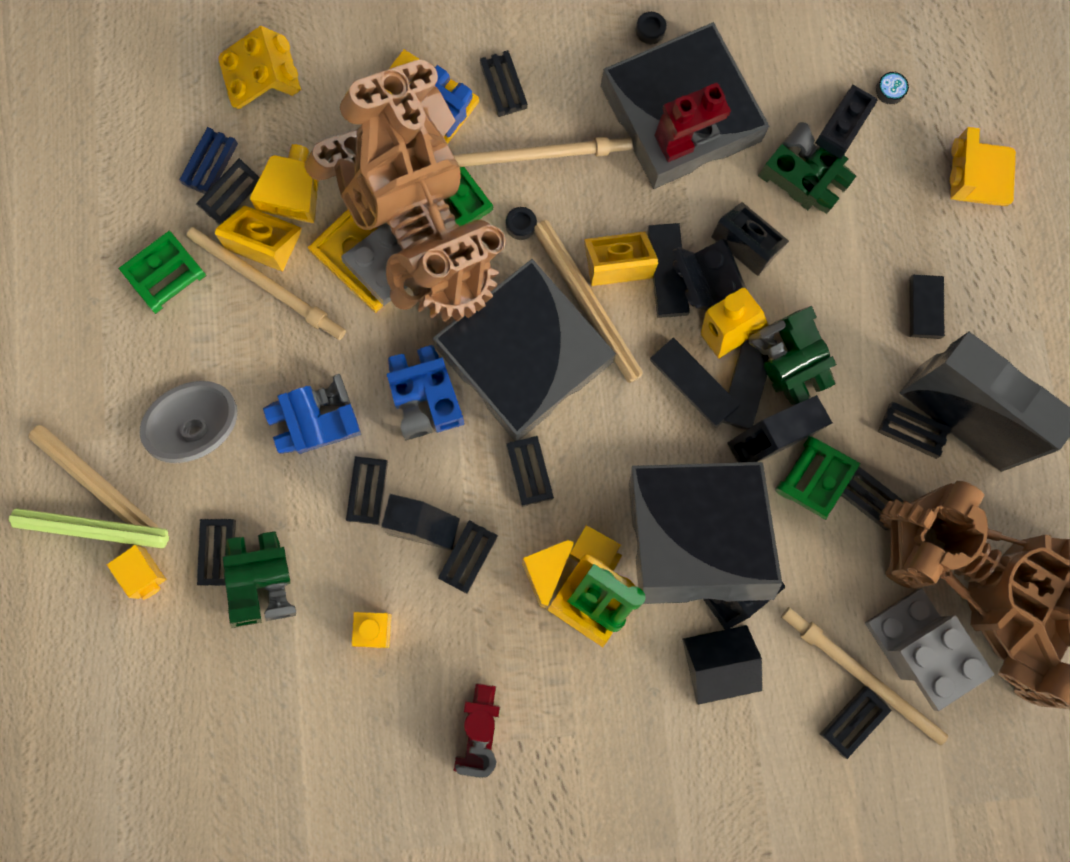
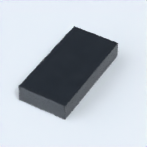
M913 274L909 278L910 337L942 339L945 336L944 276Z

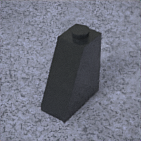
M816 395L761 420L727 443L738 463L761 462L833 424Z
M390 494L381 528L389 536L452 550L460 518L423 501Z

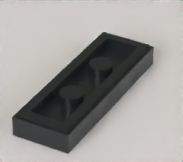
M852 84L815 141V144L842 159L878 99Z
M680 224L649 225L647 229L648 238L658 258V265L653 275L657 318L688 316L690 313L689 301L685 295L687 286L684 278L677 274L673 265L675 256L672 250L678 247L682 248Z
M674 337L650 358V361L715 428L739 408L740 404Z
M749 340L745 341L741 346L728 393L740 406L722 422L744 430L749 429L754 424L767 378L763 365L769 359L768 355H763L758 349L751 346Z

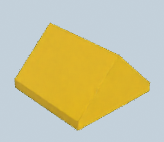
M243 206L216 228L215 235L227 250L283 272L302 228L248 206Z
M645 231L584 239L591 286L653 278L658 265V258Z
M570 540L523 558L522 565L537 602L544 609L549 605L574 542Z

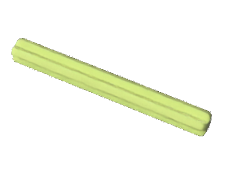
M19 508L14 509L8 518L11 527L161 549L165 548L169 541L168 530L163 528Z

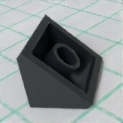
M743 202L722 216L711 236L716 242L721 239L727 240L732 255L757 276L763 272L789 242L787 238Z
M747 625L682 638L697 705L763 691L762 657Z

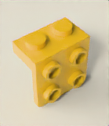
M260 25L219 55L218 60L231 106L240 109L271 88L291 96L301 91L298 71L294 66L290 53V44L286 36Z
M967 127L958 138H955L952 144L951 155L953 156L950 174V199L1009 206L1014 200L1015 149L979 143L980 128Z
M583 555L547 610L601 647H604L613 632L567 601L593 564L611 572L617 580L627 587L635 585L630 579L620 576L606 567L605 563L600 559L590 555ZM612 598L605 608L609 611L616 610L621 603Z

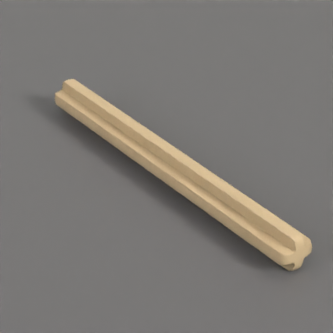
M541 221L534 226V233L593 328L616 353L614 361L626 381L629 383L636 381L642 376L643 371L549 221Z

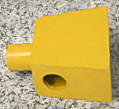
M292 144L288 158L272 155L269 158L250 197L256 210L314 223L319 180L310 177L305 169V161L308 158L309 149L302 145Z
M741 288L735 293L729 294L725 299L706 311L701 336L719 359L748 340L750 335L769 326L763 310L748 290Z

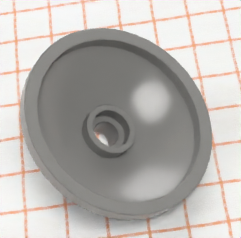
M195 381L179 385L161 395L148 408L140 425L141 442L151 456L163 462L182 463L204 457L217 449L232 432L238 415L236 402L225 387L214 382Z

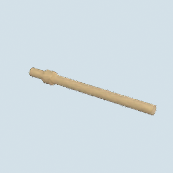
M598 137L590 142L453 156L459 167L586 154H595L596 157L608 156L609 152L632 150L633 144L631 138L608 140V137Z
M195 227L188 231V239L304 316L308 324L316 329H323L337 340H341L344 337L346 330L327 317L328 314L319 307H311Z
M790 607L784 611L781 618L801 633L800 637L809 645L815 644L937 744L943 745L947 741L948 734L823 635V630L814 622L808 623Z

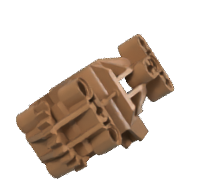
M415 60L354 81L340 103L341 115L348 122L362 125L356 130L316 143L305 161V169L309 176L316 180H326L336 176L340 195L358 227L364 230H371L385 223L391 227L392 235H395L397 244L403 250L391 255L386 265V278L391 288L390 298L396 307L407 310L419 302L418 311L421 312L426 307L430 308V318H434L441 312L443 321L446 322L452 315L455 321H459L464 315L469 318L476 311L479 312L486 306L485 302L493 297L490 291L495 289L498 284L491 279L496 277L499 271L491 268L490 261L504 249L506 239L499 228L484 220L477 219L459 226L454 221V215L448 210L449 206L445 204L444 199L452 197L458 191L460 167L444 136L456 120L441 92L435 86L438 81V74L434 66L425 60ZM345 147L351 149L354 154L349 153ZM482 241L487 244L489 249L482 244ZM404 286L409 287L413 291L414 296L409 295L405 291Z
M956 481L955 484L950 483L939 487L911 503L907 501L902 503L898 500L893 502L890 500L879 516L881 517L880 521L885 523L884 527L891 530V563L885 575L893 582L909 589L935 585L939 577L944 579L963 600H968L972 611L970 625L975 631L983 633L993 648V652L1004 660L998 675L1015 686L1013 692L1022 699L1040 707L1070 709V664L1061 662L1066 650L1070 647V539L1051 538L1050 535H1041L1018 540L1004 536L999 531L989 529L985 511L979 508L985 496L984 493L977 487L964 481ZM932 528L936 531L935 534L938 535L936 539L945 543L944 550L934 544L925 542L923 537L927 530ZM987 538L998 542L1003 540L1014 544L1002 555V552L998 549L991 550V545L986 543ZM951 570H954V574L957 576L965 575L964 580L969 582L968 589L952 574Z

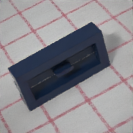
M207 127L179 179L182 185L205 194L220 179L238 145L236 139L233 137L228 138L223 133H216L212 128ZM221 144H224L225 146L219 158L217 159L210 175L208 176L205 184L201 185V182L205 174L214 162V158Z

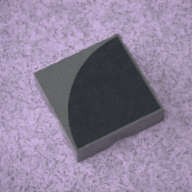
M714 22L603 69L601 88L619 123L632 139L634 152L653 189L686 176L708 162L727 158L761 143L769 128L765 116ZM718 83L731 109L730 115L725 120L716 123L721 137L700 146H695L692 153L667 162L654 136L661 115L664 114L662 110L663 105L703 89L706 86ZM708 126L696 131L695 134L700 138H707L711 135V128Z
M533 259L529 260L491 291L493 297L485 302L486 306L479 312L476 311L469 318L464 315L459 321L454 320L433 337L436 350L460 378L480 395L489 412L514 441L522 439L551 415L560 402L573 393L580 391L609 367L616 355Z
M970 331L951 343L945 352L936 354L921 364L899 392V394L933 420L951 427V434L1001 472L1061 450L1070 437V407L1044 387L1021 373L1007 359Z
M763 462L632 466L629 494L632 526L637 538L638 587L644 591L646 598L643 604L688 603L700 599L723 601L775 600L782 585V578Z

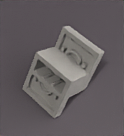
M923 588L915 590L865 622L900 679L915 681L934 711H940L995 675L957 616L941 617Z

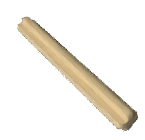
M37 425L29 433L28 437L125 523L158 528L157 524L47 428Z

